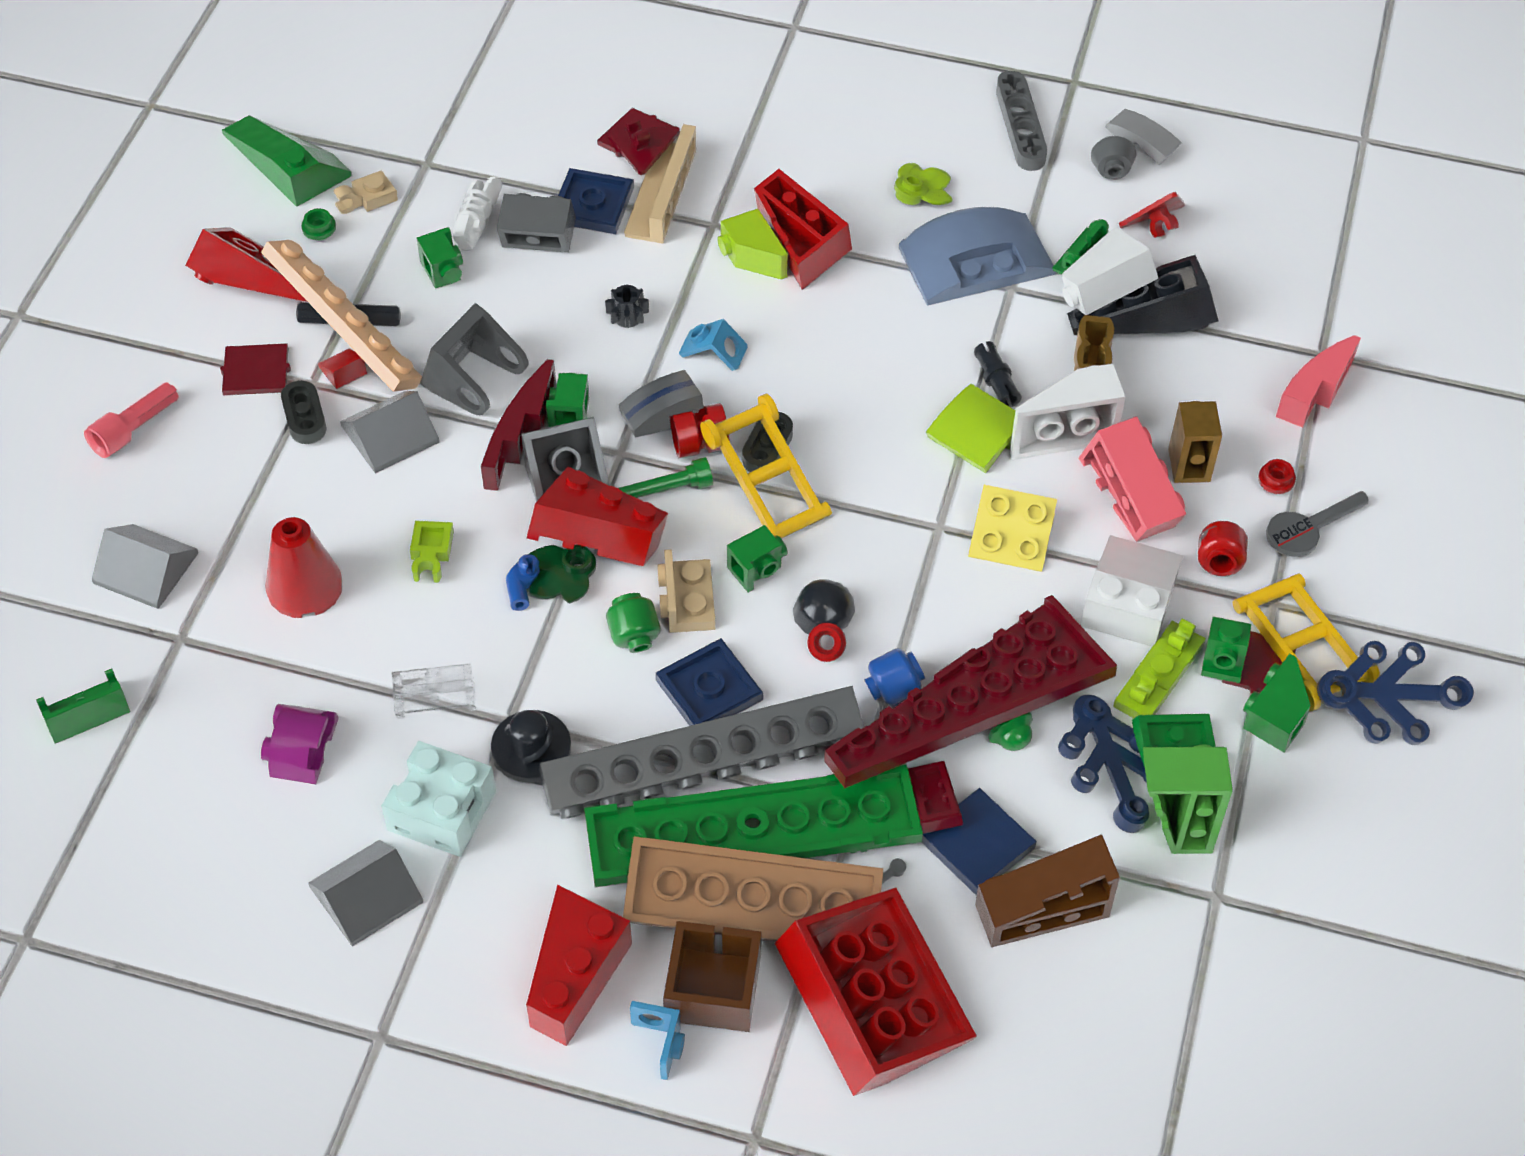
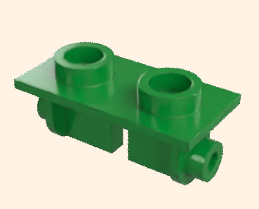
M1104 219L1092 221L1089 228L1086 227L1052 267L1053 271L1062 274L1109 232L1108 222Z

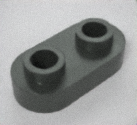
M303 380L287 384L281 391V400L291 437L301 444H312L321 440L326 433L327 427L316 387L312 383Z
M779 412V419L775 423L789 446L793 437V422L788 415ZM760 420L755 424L742 449V463L749 472L781 458Z

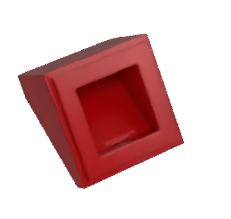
M350 348L318 363L319 368L335 389L367 374L365 361Z

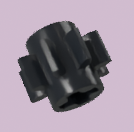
M628 284L621 285L611 290V299L605 300L606 313L611 314L612 324L617 323L621 327L631 328L639 323H644L643 314L649 313V299L644 298L642 288L637 289L635 286Z

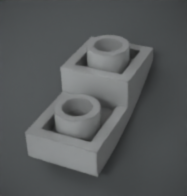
M1128 109L1122 110L1105 126L1114 136L1124 137L1133 144L1137 143L1158 165L1182 143L1160 124Z

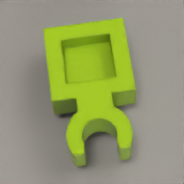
M415 520L410 546L411 560H414L411 569L415 582H419L420 574L424 570H432L435 583H439L441 580L442 571L439 561L449 562L454 534L453 522Z

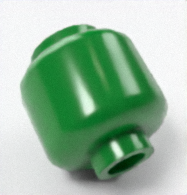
M628 593L615 598L612 601V606L606 613V620L614 644L620 648H629L631 653H639L651 648V642L661 632V626L652 600L642 597L640 593Z

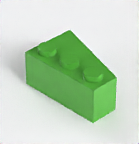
M1197 745L1194 747H1143L1148 793L1154 801L1157 817H1160L1162 830L1171 854H1212L1233 792L1227 747H1212L1210 745Z

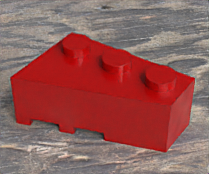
M777 169L754 188L757 208L788 253L787 264L802 290L852 250L849 224L782 170Z
M567 467L535 503L526 539L538 541L539 536L563 541L562 547L573 550L574 545L577 544L598 549L597 556L644 566L659 547L668 512L655 507L649 502L622 492L617 487L609 486L596 480L582 471Z
M557 884L526 1003L530 1028L565 1046L569 1044L632 945L630 920Z

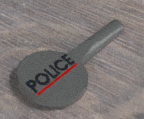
M1359 491L1309 518L1297 512L1276 514L1270 519L1267 526V540L1275 550L1284 555L1292 557L1308 555L1317 546L1320 538V528L1368 504V496L1365 492Z

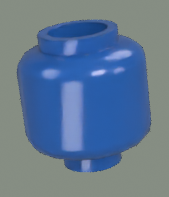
M895 648L869 662L868 670L871 676L864 679L874 700L882 697L886 704L895 706L906 700L908 692L914 688L922 689L921 681L926 678L912 651L905 653L902 649Z

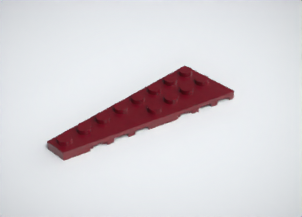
M1053 595L1044 598V604L1033 612L1027 610L1021 614L1019 621L1007 630L1001 628L995 632L993 639L978 649L972 648L934 674V680L922 689L916 687L908 692L907 699L893 709L888 706L882 710L879 719L862 729L856 728L825 750L824 762L844 788H847L1116 676L1117 664Z

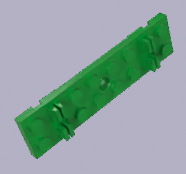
M907 764L900 765L847 788H844L834 774L823 777L668 798L660 797L633 801L632 806L617 807L616 803L584 808L595 888L627 883L634 836L798 858H812L849 852L853 854L857 853V851L867 852L870 849L921 843L923 836ZM753 818L758 819L761 824L756 828H750L745 822Z

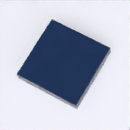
M569 168L558 196L571 199L576 216L574 227L616 235L634 189V179Z
M722 638L655 672L657 683L689 726L738 714L763 700V691Z
M978 788L958 804L963 825L924 833L922 836V843L975 895H977L979 884L984 883L989 878L1003 875L1034 850L1037 842L981 788Z

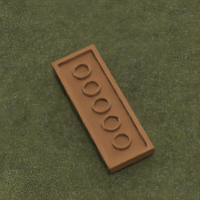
M634 836L623 917L630 920L632 924L672 929L676 928L677 921L714 925L715 934L722 935L723 927L762 931V940L776 942L795 920L880 893L884 868Z

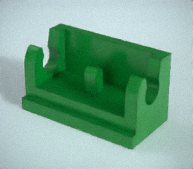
M112 668L104 671L108 681L47 706L44 697L36 699L55 744L131 712Z

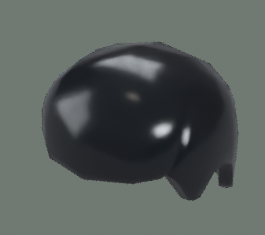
M827 579L814 580L807 584L799 593L793 607L795 623L808 635L814 627L822 623H832L844 629L848 627L855 613L854 598L847 587Z

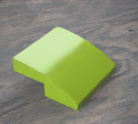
M970 384L945 407L927 429L926 434L934 442L982 472L987 473L1005 448L1010 450L1016 410L975 385Z

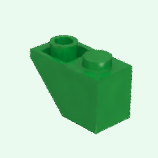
M1290 653L1281 665L1273 664L1263 683L1266 684L1261 693L1254 691L1243 708V711L1247 713L1243 729L1285 753L1305 725L1311 706L1297 657Z

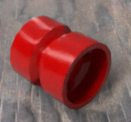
M721 403L704 406V408L699 409L698 413L689 411L669 416L673 444L678 459L699 455L703 448L708 453L721 451L720 447L713 450L707 445L700 428L701 422L708 419L714 424L726 420L725 411Z

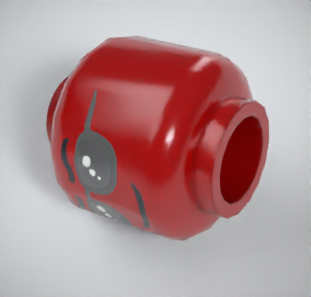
M1216 521L1207 525L1202 530L1198 542V561L1201 567L1215 576H1230L1236 574L1244 567L1248 551V537L1244 529L1230 521Z

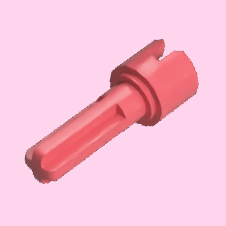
M165 382L120 414L106 413L84 431L87 443L96 454L106 459L131 442L132 432L177 401L179 398L176 392L177 389L168 382Z

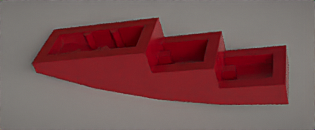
M547 359L534 372L502 415L490 438L480 466L484 489L498 491L505 464L521 463L523 456L521 434L545 428L547 421L546 403L549 400L550 388L556 387L554 360Z

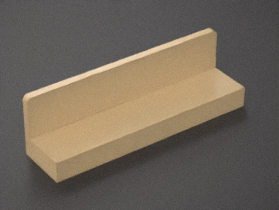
M683 124L677 142L672 143L645 174L624 231L625 237L664 243L696 153V126Z

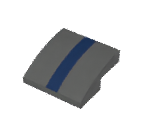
M686 370L674 372L647 383L619 404L620 412L635 438L671 430L669 416L704 408L702 394Z

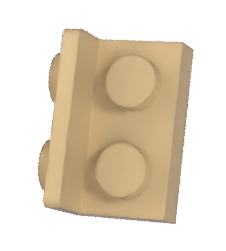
M672 549L664 550L665 564H657L659 587L666 586L667 595H659L661 618L669 619V633L715 630L710 559L673 561Z

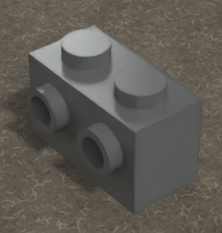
M518 193L516 195L504 194L497 224V232L502 247L569 253L576 220L572 201L561 196L539 197L526 193Z

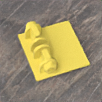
M984 484L968 557L1042 572L1057 499Z

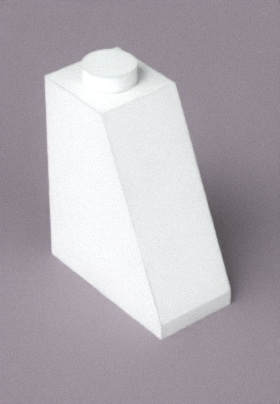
M1118 227L1108 232L1061 274L1065 285L1062 293L1067 304L1070 307L1077 308L1085 315L1158 279L1150 248Z

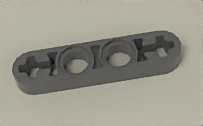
M1005 71L998 76L996 95L1016 162L1024 170H1040L1046 163L1047 145L1027 80L1020 72ZM1010 86H1012L1013 90H1016L1015 93L1011 94ZM1013 106H1020L1025 108L1026 110L1023 112H1016L1011 110L1010 108ZM1029 129L1033 133L1024 135L1017 132V130ZM1031 147L1032 155L1030 152H1027V148Z

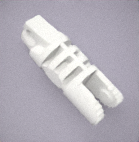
M499 177L488 178L485 185L481 179H473L465 200L456 217L452 236L462 251L472 250L481 234L485 231L502 188V179H499Z

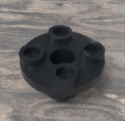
M524 710L515 713L503 720L492 736L491 752L494 766L505 776L513 780L543 785L539 771L540 763L570 756V733L566 725L558 717L548 712Z

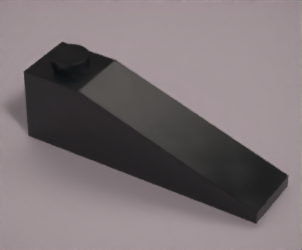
M1196 255L1157 267L1158 279L1088 314L1089 316L1110 318L1114 325V334L1187 332L1204 329L1209 324L1219 321L1210 286ZM1076 308L1067 313L1074 335L1078 334L1080 321L1085 315Z

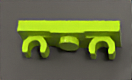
M1183 618L1179 624L1172 620L1115 698L1113 707L1132 718L1138 715H1155L1204 647L1206 638L1195 633L1196 625Z

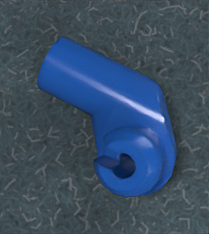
M525 554L521 556L506 576L510 606L515 611L525 610L529 606L527 589L537 578L540 569L539 561L534 555Z

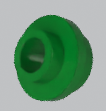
M312 209L304 215L301 224L302 232L307 238L312 240L326 239L333 235L336 230L335 219L325 209Z

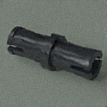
M986 341L989 349L988 352L983 343L979 344L974 349V355L984 371L983 378L985 383L989 387L992 386L999 401L1009 406L1006 400L1008 398L1012 407L1016 406L1021 401L1022 396L1011 378L1012 371L1009 365L1003 363L993 342Z

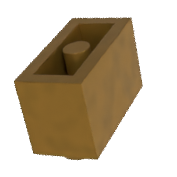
M1216 401L1179 402L1168 448L1174 483L1211 482L1222 440Z

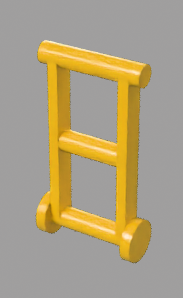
M765 393L758 397L757 406L717 424L708 419L701 422L700 428L704 440L711 449L714 450L720 447L761 524L765 525L774 536L778 535L783 538L830 516L832 510L826 501L820 503L775 423L779 419L777 406L772 397ZM760 420L781 458L747 473L727 435ZM789 471L809 509L775 524L755 486Z
M1300 573L1233 600L1234 610L1238 614L1246 613L1282 662L1289 653L1296 657L1293 650L1321 638H1325L1347 668L1358 658L1304 589L1306 586L1305 579ZM1290 593L1314 625L1282 638L1258 606ZM1297 658L1311 705L1309 712H1312L1321 706V700L1317 693L1318 683H1316ZM1378 666L1370 667L1357 682L1373 683L1380 676ZM1331 685L1332 694L1341 691L1339 686Z

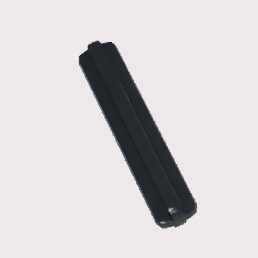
M309 302L297 304L296 317L299 323L329 324ZM353 304L368 316L369 322L373 326L397 327L400 325L401 311L397 305Z

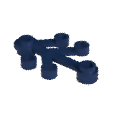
M1370 641L1360 649L1359 657L1345 671H1329L1320 678L1317 685V693L1322 703L1331 709H1345L1364 727L1363 734L1365 739L1373 744L1386 740L1390 736L1391 728L1385 719L1376 718L1359 699H1373L1402 728L1403 739L1408 744L1418 745L1429 737V726L1423 720L1416 719L1398 700L1440 702L1447 709L1458 710L1469 704L1474 695L1471 683L1462 676H1452L1440 685L1396 684L1410 668L1416 667L1425 659L1424 648L1416 642H1409L1400 648L1398 658L1373 683L1357 681L1370 667L1377 666L1385 660L1387 650L1379 641ZM1368 648H1374L1378 652L1379 657L1377 660L1369 657ZM1407 649H1411L1416 653V661H1411L1407 657ZM1334 684L1341 688V697L1332 694L1331 685ZM1448 689H1453L1457 693V701H1453L1448 697ZM1373 724L1378 725L1382 729L1381 737H1377L1372 733L1371 727ZM1411 726H1416L1420 729L1421 737L1419 739L1411 734Z
M1082 695L1073 705L1075 726L1071 732L1064 734L1058 744V750L1067 759H1077L1085 748L1084 739L1088 733H1092L1096 746L1085 764L1076 769L1071 778L1072 786L1081 793L1091 792L1099 781L1098 772L1104 764L1120 802L1113 812L1115 824L1125 832H1139L1149 819V807L1144 799L1135 796L1123 765L1143 777L1147 783L1145 767L1141 757L1113 741L1110 735L1111 732L1125 740L1135 752L1139 753L1134 730L1112 716L1109 705L1103 699L1095 695ZM1068 743L1074 745L1075 748H1072L1071 746H1069ZM1081 776L1087 778L1089 782L1084 781Z

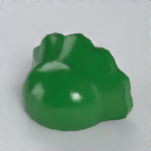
M1028 712L997 725L990 731L988 735L989 741L999 744L1004 749L1010 751H1018L1025 748L1032 739V729L1030 727L1033 721L1032 714Z

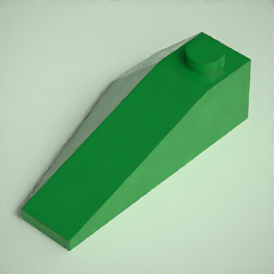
M251 115L222 129L223 135L296 207L352 176L351 170L333 153Z

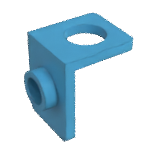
M721 319L708 324H700L691 329L679 351V355L684 358L712 349L728 368L734 371L738 369L748 345L725 319ZM726 338H730L735 345V355L733 357L725 350L724 342Z
M632 1001L630 1005L632 1025L667 1032L660 1059L661 1079L668 1080L673 1059L680 1060L684 1048L685 1034L680 1033V1010ZM642 1014H652L660 1017L662 1020L649 1019Z

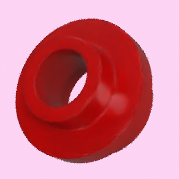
M1273 459L1262 466L1259 471L1258 481L1266 491L1274 494H1284L1294 487L1296 475L1289 462L1282 459Z
M822 623L811 630L807 644L813 657L823 662H830L838 659L844 653L847 641L840 627L832 623ZM824 635H830L834 639V646L830 650H826L821 646V638Z

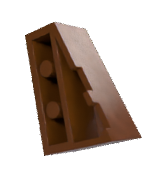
M1101 834L1001 876L987 879L984 883L978 885L975 906L992 948L1109 918L1120 876Z

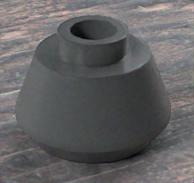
M1108 136L1093 146L1091 161L1103 177L1119 179L1129 173L1136 159V147L1130 140L1124 137Z

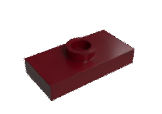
M945 761L908 768L922 833L963 825L962 815Z

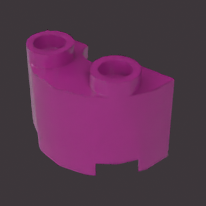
M277 704L273 714L274 729L272 736L264 738L261 748V759L268 761L270 777L316 785L324 763L326 743L332 740L339 719L337 713L301 706Z

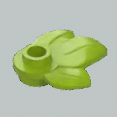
M906 163L899 168L894 189L896 191V198L902 203L916 205L923 200L933 205H944L952 202V197L944 191L951 180V176L946 171L934 167L923 170L917 163Z

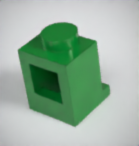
M449 227L416 238L420 262L435 289L461 280L462 271L459 265L463 264V258L458 246L453 245Z
M559 373L557 387L550 388L549 400L546 403L548 427L587 418L590 398L588 374Z
M763 525L727 545V568L747 593L754 590L755 581L761 578H768L781 568V558L788 554L787 547L781 537L778 535L774 536Z
M1212 617L1201 676L1240 683L1252 624Z

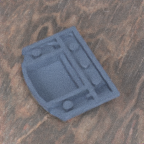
M973 207L950 212L918 227L899 243V250L927 306L1056 275V272L1052 269L1054 265L1026 213L1007 208Z

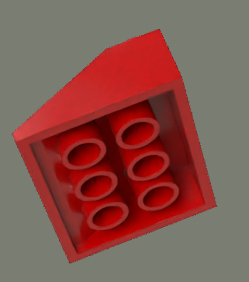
M896 887L795 920L775 942L853 1096L887 1084L977 1037Z

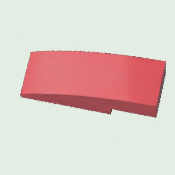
M1353 335L1339 341L1306 363L1292 378L1283 392L1276 417L1303 428L1315 403L1330 408L1354 361L1361 337Z

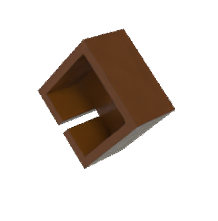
M677 921L663 996V1007L680 1010V1023L750 1032L761 960L762 931L723 927L722 954L715 953L714 925Z

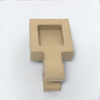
M382 170L351 181L352 188L348 185H342L334 189V194L339 199L335 206L341 214L350 213L360 206H363L368 212L398 200L397 190Z

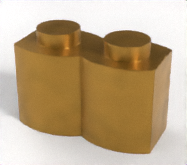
M1083 316L1079 324L1074 352V371L1093 365L1112 364L1111 347L1114 325L1110 318Z

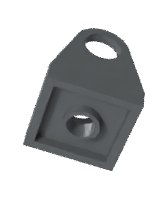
M474 303L433 345L420 384L441 398L474 415L480 416L490 408V401L481 387L459 365L469 352H472L513 374L523 373L527 369L529 361L522 348L493 317L477 303ZM500 347L510 350L517 358L519 364L509 361L501 352ZM461 388L469 390L478 399L480 405L469 401Z

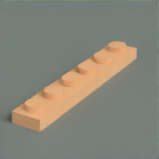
M292 240L266 242L261 253L393 392L418 387L422 376L413 368L412 362L402 356L391 345L390 339L383 333H380L369 322L368 316L357 309L346 298L345 292L335 286L324 275V270L314 264L303 253V249L299 244Z

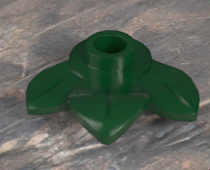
M549 545L529 553L538 559L540 568L537 578L531 584L530 595L539 599H552L561 594L562 598L571 604L580 600L588 592L589 577L596 570V558L587 547L574 545L572 550Z

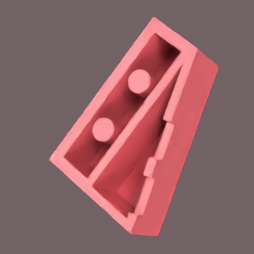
M1133 417L1097 431L1078 459L1083 466L1091 464L1100 477L1096 479L1099 489L1101 491L1108 489L1117 502L1113 505V509L1135 541L1138 542L1176 527L1186 515L1184 500L1174 490L1168 478V469L1164 461L1158 459L1152 447L1151 435L1147 428L1141 425L1138 417Z

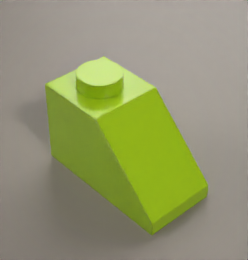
M758 208L721 220V236L717 238L718 246L724 256L728 255L736 268L780 280L787 278L788 253Z

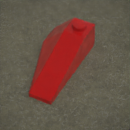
M231 227L202 229L185 265L195 271L194 276L197 279L210 285L218 283L308 302L261 253L264 248L262 245Z

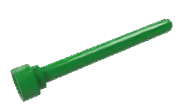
M704 457L692 460L691 465L685 466L684 471L619 487V489L635 498L688 484L690 487L697 486L698 489L713 486V477L709 462Z

